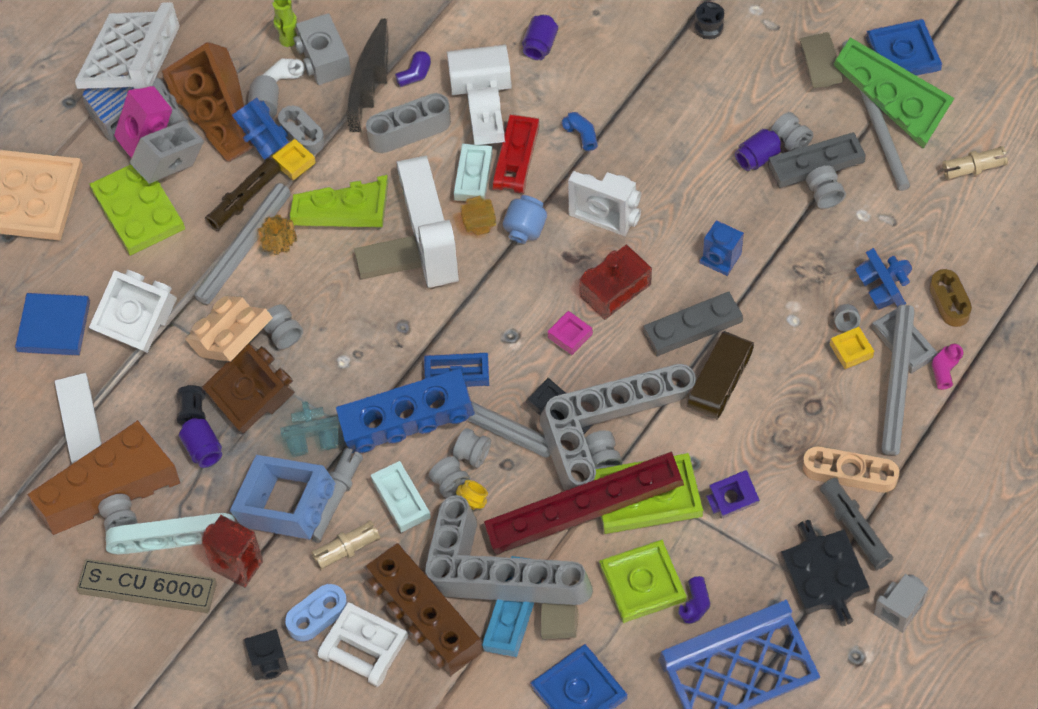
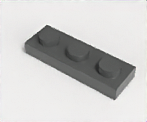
M852 132L769 157L768 165L779 188L805 181L811 171L821 166L829 165L835 171L865 163L866 154L855 133Z
M728 291L643 325V333L658 357L742 323L743 314Z

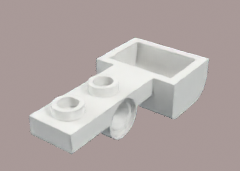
M506 45L447 51L452 95L467 94L474 145L505 142L498 90L511 88L510 65Z

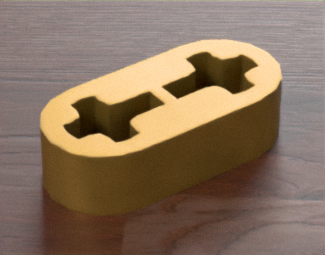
M948 269L936 271L932 275L929 288L932 298L944 322L949 326L961 327L969 321L972 310L967 293L955 272ZM943 281L945 285H950L949 293L944 285H939L940 282ZM952 303H954L958 311L962 310V314L958 315L956 311H951Z

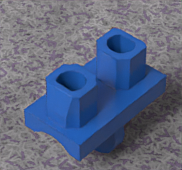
M256 97L232 116L246 134L243 137L245 143L250 140L262 158L266 159L289 141L286 139L287 133L283 127L277 125L269 115L270 109L264 101H259Z
M874 248L867 251L866 254L869 259L856 267L855 270L864 286L879 278L882 280L883 284L869 291L878 310L892 303H895L897 307L899 305H906L894 282L899 281L902 286L910 283L907 277L912 271L910 262L908 260L898 261L895 256H892L887 260L890 266L886 269Z

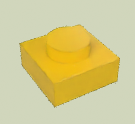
M296 139L272 156V159L280 166L281 171L291 180H295L316 163L315 156Z
M860 327L830 339V346L844 369L874 357L875 351Z

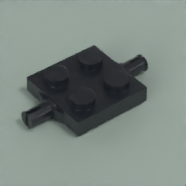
M805 520V525L802 521L798 524V528L804 541L800 545L781 551V557L806 615L821 609H834L839 625L846 626V622L847 624L853 622L846 604L855 597L869 593V584L844 529L826 536H817L811 520Z

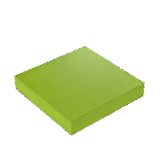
M663 540L599 560V566L623 623L687 602L686 593Z

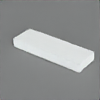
M86 373L55 380L72 464L102 445Z

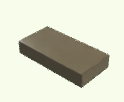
M415 235L354 248L361 280L422 267Z

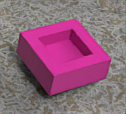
M567 311L548 330V338L571 355L593 335V328L570 311Z

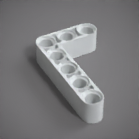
M427 155L397 161L398 175L419 250L427 287L431 288L459 282L452 226L450 220L444 221Z

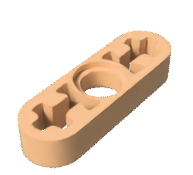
M812 447L807 450L802 465L804 474L812 480L827 482L832 478H838L839 483L843 486L882 493L892 491L896 487L899 478L898 466L889 459L824 447ZM815 459L822 460L820 468L814 467ZM833 461L837 462L835 472L831 471ZM853 463L859 467L860 472L855 476H848L843 473L841 467L844 464ZM866 467L870 468L869 478H864ZM881 471L887 472L886 480L880 479Z

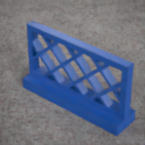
M787 599L661 651L658 660L663 671L667 672L683 709H693L696 696L716 704L714 709H718L719 706L727 709H750L820 679L819 672L791 616L793 611ZM787 627L792 637L789 650L770 643L774 631ZM768 634L766 641L759 638ZM753 642L763 646L758 663L739 656L743 644ZM794 646H796L799 654L793 652ZM737 647L735 654L728 651ZM767 648L786 656L781 672L762 665ZM719 654L732 659L727 676L707 668L711 657ZM790 657L803 662L809 675L797 679L784 674ZM706 660L704 667L697 664ZM736 661L755 668L750 685L730 678ZM687 667L701 672L696 688L681 684L676 672ZM759 670L778 678L773 690L765 692L753 687ZM705 674L724 682L718 698L699 691ZM782 680L790 682L788 684L780 686ZM728 684L747 691L742 703L734 705L722 700ZM685 692L693 695L691 701H689ZM751 693L758 695L757 697L749 699Z

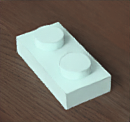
M462 144L454 189L455 201L485 203L493 155L492 146Z
M400 461L371 475L372 483L401 533L431 518L430 511Z

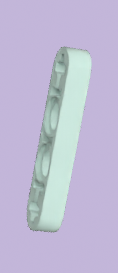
M216 513L116 526L106 531V550L109 553L119 555L227 541L236 536L235 518L227 513Z

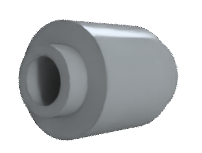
M267 75L257 76L250 84L248 103L256 97L259 101H264L270 109L269 115L273 118L277 114L279 87L274 78Z

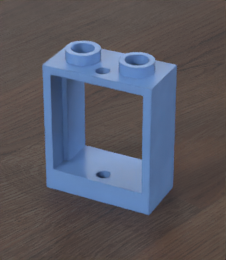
M256 455L230 511L243 528L311 539L315 528L320 524L321 515L327 501L333 495L336 483L323 465ZM278 478L308 483L294 514L264 509Z

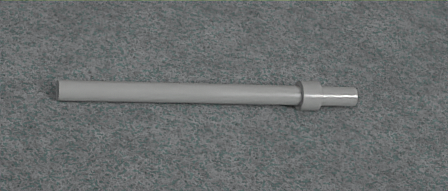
M846 40L845 42L842 43V47H843V48H844V46L846 45V43H847L848 40ZM860 90L897 187L900 191H904L910 187V183L881 110Z

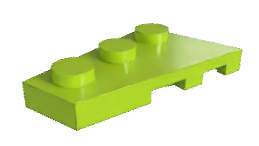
M388 175L378 176L377 181L362 184L361 180L350 182V187L338 190L327 187L294 194L290 212L291 225L383 227Z

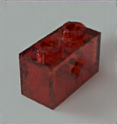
M626 244L618 251L610 252L597 267L590 268L583 273L579 279L580 297L606 320L651 285L652 267Z
M220 515L214 524H209L204 531L202 543L211 570L246 588L263 563L255 532L223 515Z

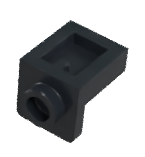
M277 629L244 639L256 680L262 678L265 680L274 679L280 676L282 672L289 670Z

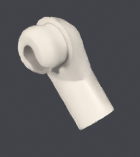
M280 59L263 75L274 78L276 82L280 79H296L303 75L305 66L298 59Z

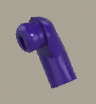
M415 52L412 56L410 68L395 73L399 87L426 78L431 65V57L427 52Z
M702 576L693 577L688 580L692 598L685 605L681 604L678 609V614L685 623L698 622L711 606L705 578Z

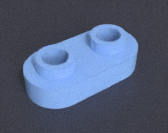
M334 584L323 585L290 609L285 619L289 635L298 641H308L334 623L347 605L346 594L343 589ZM329 602L336 603V606L331 609L325 607ZM303 622L309 623V626L305 629L298 628Z

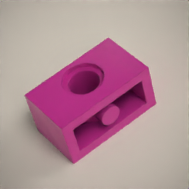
M154 86L128 90L114 137L132 159L141 137L167 128L173 109Z

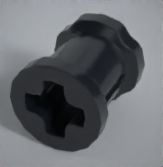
M187 385L177 390L176 397L180 401V412L176 418L179 425L183 426L185 422L194 418L206 420V415L202 411V401L206 395L202 387Z

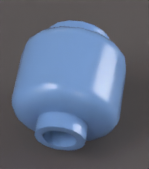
M522 195L520 199H514L510 202L503 220V228L510 233L508 237L511 240L525 244L527 240H536L540 237L547 219V212L540 200Z

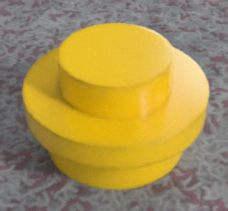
M466 480L463 485H459L456 489V494L463 496L472 510L476 508L482 509L487 504L486 497L488 496V491L484 486L473 480Z

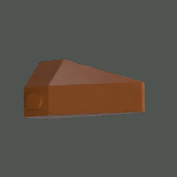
M206 42L162 70L171 95L189 113L190 119L202 128L208 140L226 161L230 162L253 148L250 140L246 143L243 140L246 134L232 116L244 107L238 74L226 47Z

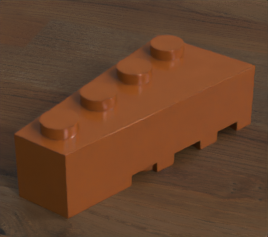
M137 420L27 495L36 514L50 532L55 535L94 519V515L100 513L98 509L99 503L109 496L126 494L130 500L140 496L143 499L153 495L157 489L167 485L171 488L181 482L173 462Z

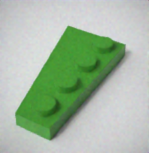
M851 37L834 62V66L923 149L955 99Z

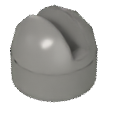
M843 304L836 308L834 321L839 330L847 332L859 326L861 319L855 306ZM848 312L850 321L844 322L843 314Z

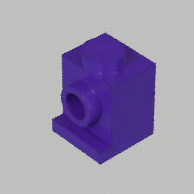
M747 470L710 484L711 494L706 495L713 514L720 512L722 518L758 505L760 502ZM729 491H733L737 495V500L733 503L725 500L724 496Z

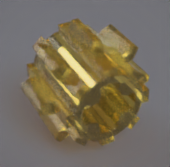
M481 196L466 199L467 204L460 205L461 217L466 232H474L476 236L490 233V227L497 226L491 199L483 200Z
M277 214L271 218L268 216L264 219L265 224L262 223L261 228L257 229L262 249H267L269 252L272 251L274 255L289 252L290 246H293V242L297 241L293 221L288 220L286 217L283 219L281 215Z

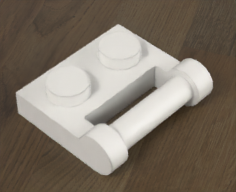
M348 602L318 651V657L327 662L333 660L368 678L370 684L379 687L384 681L389 667L407 640L408 634L407 631ZM342 640L378 658V661L373 666L339 649L337 645Z

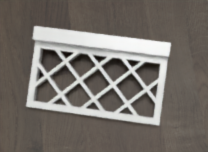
M161 3L157 12L109 14L75 80L77 89L134 87V89L152 86L180 27L173 3ZM115 24H123L117 28H114ZM132 30H136V31H134V32H132V33H130V34L124 36V34H126V33H128V32H130V31H132ZM144 37V40H142V41H140V42H138V43H136V44L133 43V42H135V41H137V40H139V39H141V38ZM116 38L118 39V40H116V41H114V42H112V43L106 45V43H108V42H110V41H112V40H114V39H116ZM125 46L128 47V48H126V49H124V50H122V51H120V52H118V53L115 52V51H117V50H119V49H121V48H123V47H125ZM136 54L135 57L129 59L128 61L125 60V59H127V58H129V57H131V56H133V55ZM107 55L110 56V57H108V58H106V59H104V60H102V61H100V62H97V60H99V59H101V58H103V57H105V56H107ZM117 63L119 64L118 66H116V67H114V68H112V69H110V70H107V68H109V67H111V66H113V65H115V64H117ZM127 71L129 72L128 76H119ZM99 72L101 73L100 75H98V76H96V77H91V76H93V75H95V74H97V73H99Z

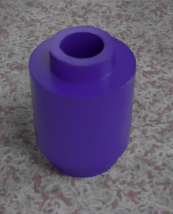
M542 14L531 18L522 41L523 53L527 57L534 60H543L550 53L559 29L552 17Z
M763 128L739 144L738 149L735 151V158L744 170H757L769 161V157L780 154V138L774 131Z
M194 418L183 424L179 432V438L192 461L201 468L216 464L222 457V446L208 421Z

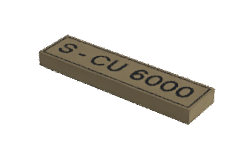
M85 559L77 591L82 595L209 614L217 582L215 578Z

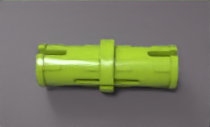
M274 0L275 2H272L275 12L273 22L279 33L280 44L285 47L294 46V37L297 36L295 28L297 17L292 11V1Z

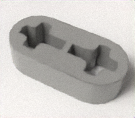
M287 106L279 112V126H282L286 131L287 138L290 141L296 139L311 154H316L323 149L325 143L322 129L301 108ZM288 119H291V120H293V121L297 120L298 126H296L292 121H288V122H287V120H288ZM304 134H306L310 139L305 141Z

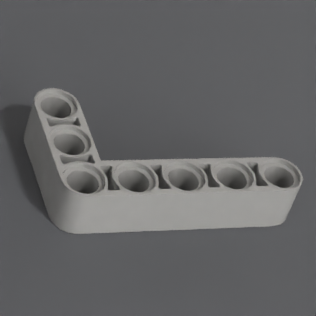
M675 364L551 398L541 412L540 424L563 489L566 491L593 481L596 475L595 465L581 427L678 402L684 399L694 386L696 380L694 371L688 365ZM671 378L681 380L684 388L675 386ZM641 386L650 387L654 392V396L645 394ZM611 394L620 395L624 400V404L616 403L612 399ZM581 402L590 403L594 408V412L585 411L581 406ZM550 411H560L564 416V420L554 419ZM560 441H570L575 450L568 451L564 449ZM571 471H580L584 475L585 481H576L572 477Z
M459 495L450 496L442 502L425 572L444 597L580 605L591 598L593 586L584 567L578 562L471 556L477 519L470 505L463 496ZM481 575L479 578L472 580L474 577ZM513 577L511 580L504 582L506 579ZM546 579L544 582L537 584L538 581ZM579 581L577 584L569 586L572 582Z

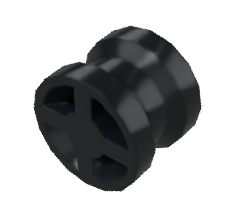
M704 2L696 8L694 29L699 37L710 40L719 37L723 33L725 12L721 5L715 2Z

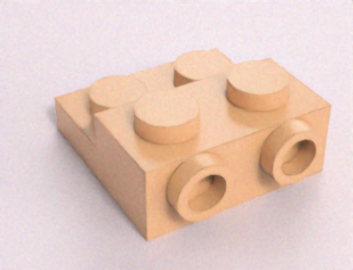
M225 296L214 304L211 313L206 318L200 319L193 325L190 334L185 339L199 357L231 362L273 317L266 308L250 307L243 297Z

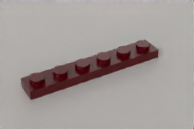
M671 451L488 519L484 523L493 551L497 555L683 486L684 482Z

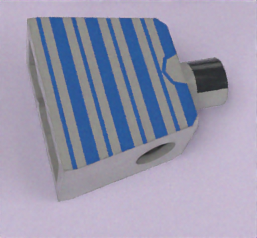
M134 87L85 88L86 90L83 92L82 97L86 110L110 142L116 139L114 134L128 90H134Z

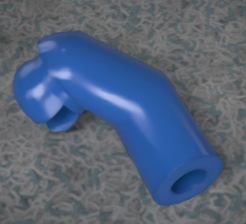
M578 112L568 113V116L562 119L563 128L567 132H573L576 129L580 133L584 150L591 151L596 149L598 143L594 125Z

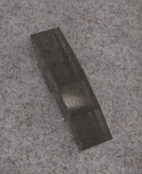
M387 18L379 21L367 40L357 63L350 87L347 107L349 132H361L362 109L374 108L375 84H387L389 57Z

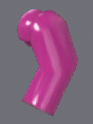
M956 343L944 347L932 360L936 385L940 390L949 389L953 386L950 371L959 363V360L964 355L962 347Z

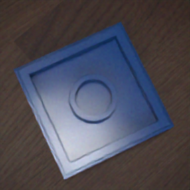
M923 19L868 30L866 32V39L871 50L912 74L918 76L941 71L942 62Z
M27 293L15 345L17 352L80 355L90 306L89 296Z
M586 644L531 682V688L548 709H615L628 699V694Z

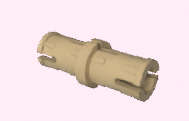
M1003 146L981 153L972 151L968 153V156L945 160L942 162L943 169L956 167L955 170L944 172L945 178L951 180L952 178L971 173L975 176L982 174V170L1008 165L1007 157L994 159L996 156L1007 154Z
M369 520L366 524L346 534L341 532L337 534V539L316 550H312V556L315 562H318L319 569L323 570L325 567L346 556L351 558L355 556V551L376 540H380L376 527L373 528V522Z

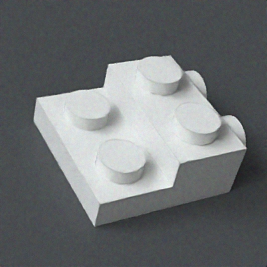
M573 171L568 180L569 216L626 236L629 228L637 225L641 215V209H638L637 206L642 193L636 190V182L631 181L625 176H617L609 172L606 173L603 181H600L592 175Z
M127 269L126 273L123 274L114 270L89 328L148 353L159 326H165L177 297L170 293L172 288L163 283L154 281L153 285H149L143 282L145 277Z

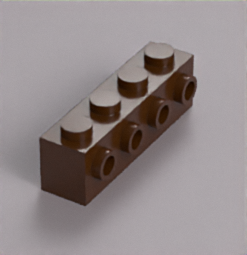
M396 543L365 566L368 577L365 582L374 596L378 597L381 595L387 602L386 608L396 621L401 619L407 625L406 631L416 645L421 643L429 651L427 656L436 669L440 670L443 668L451 677L483 653L481 638L399 543Z

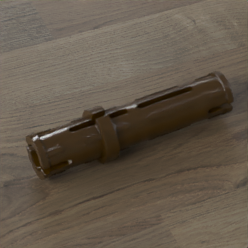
M267 157L231 193L227 192L222 197V202L206 215L205 221L215 231H219L234 215L242 213L244 211L243 206L260 192L273 177L281 172L278 163L272 158ZM258 178H260L249 190H247ZM237 198H239L227 211H225Z

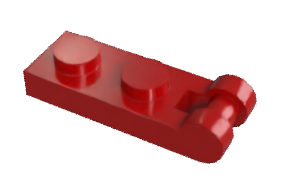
M509 115L504 135L505 142L502 143L494 175V190L503 191L504 188L514 189V193L524 194L540 126L539 118ZM507 171L517 173L516 178L506 176Z

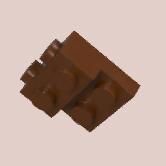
M250 343L202 386L238 431L245 433L267 411L273 414L295 393L290 386L293 382L290 375L281 367L276 370L271 364L275 360L272 354L263 346L258 349Z

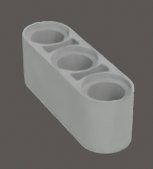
M434 93L374 114L366 122L369 147L376 153H386L447 130L451 124L449 100L442 94Z

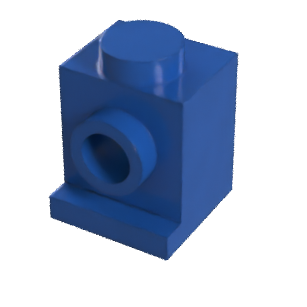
M716 220L704 238L703 256L700 259V264L728 276L742 254L744 233Z

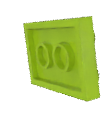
M131 164L89 184L92 193L130 256L185 230L184 222L158 180L148 183Z
M689 453L674 455L684 482L683 486L602 515L601 520L604 533L609 534L703 517V508ZM644 461L596 469L594 480Z

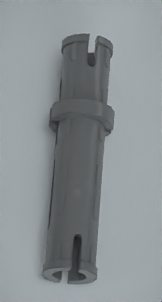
M832 478L820 487V491L834 508V515L837 520L843 521L874 565L875 570L887 566L893 560V556L888 552L875 531L858 510L860 508L858 502L854 499L851 500L839 483L838 478Z

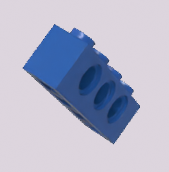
M461 368L336 407L345 443L349 449L353 450L352 453L356 451L358 453H366L373 450L377 445L386 442L398 443L403 441L406 436L418 432L421 434L430 433L436 430L438 426L447 423H462L469 416L476 415ZM437 400L445 401L441 407L431 408L433 402ZM408 409L414 410L411 416L400 418L403 411ZM373 420H382L378 427L369 428V424Z

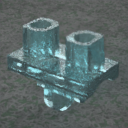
M308 401L302 402L303 411L291 414L293 423L306 421V423L280 428L283 442H287L292 457L309 454L306 438L319 435L322 451L339 448L338 431H341L338 416L312 421V419L324 417L323 407L310 410Z

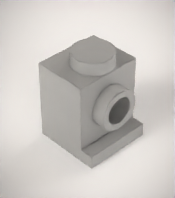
M905 574L899 583L893 581L887 588L884 596L878 598L874 615L903 633L925 603L929 588L918 577Z

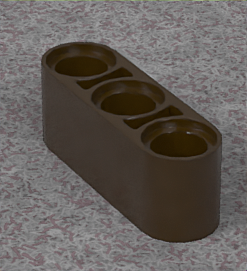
M723 331L690 393L687 408L718 420L750 360L754 349V342Z

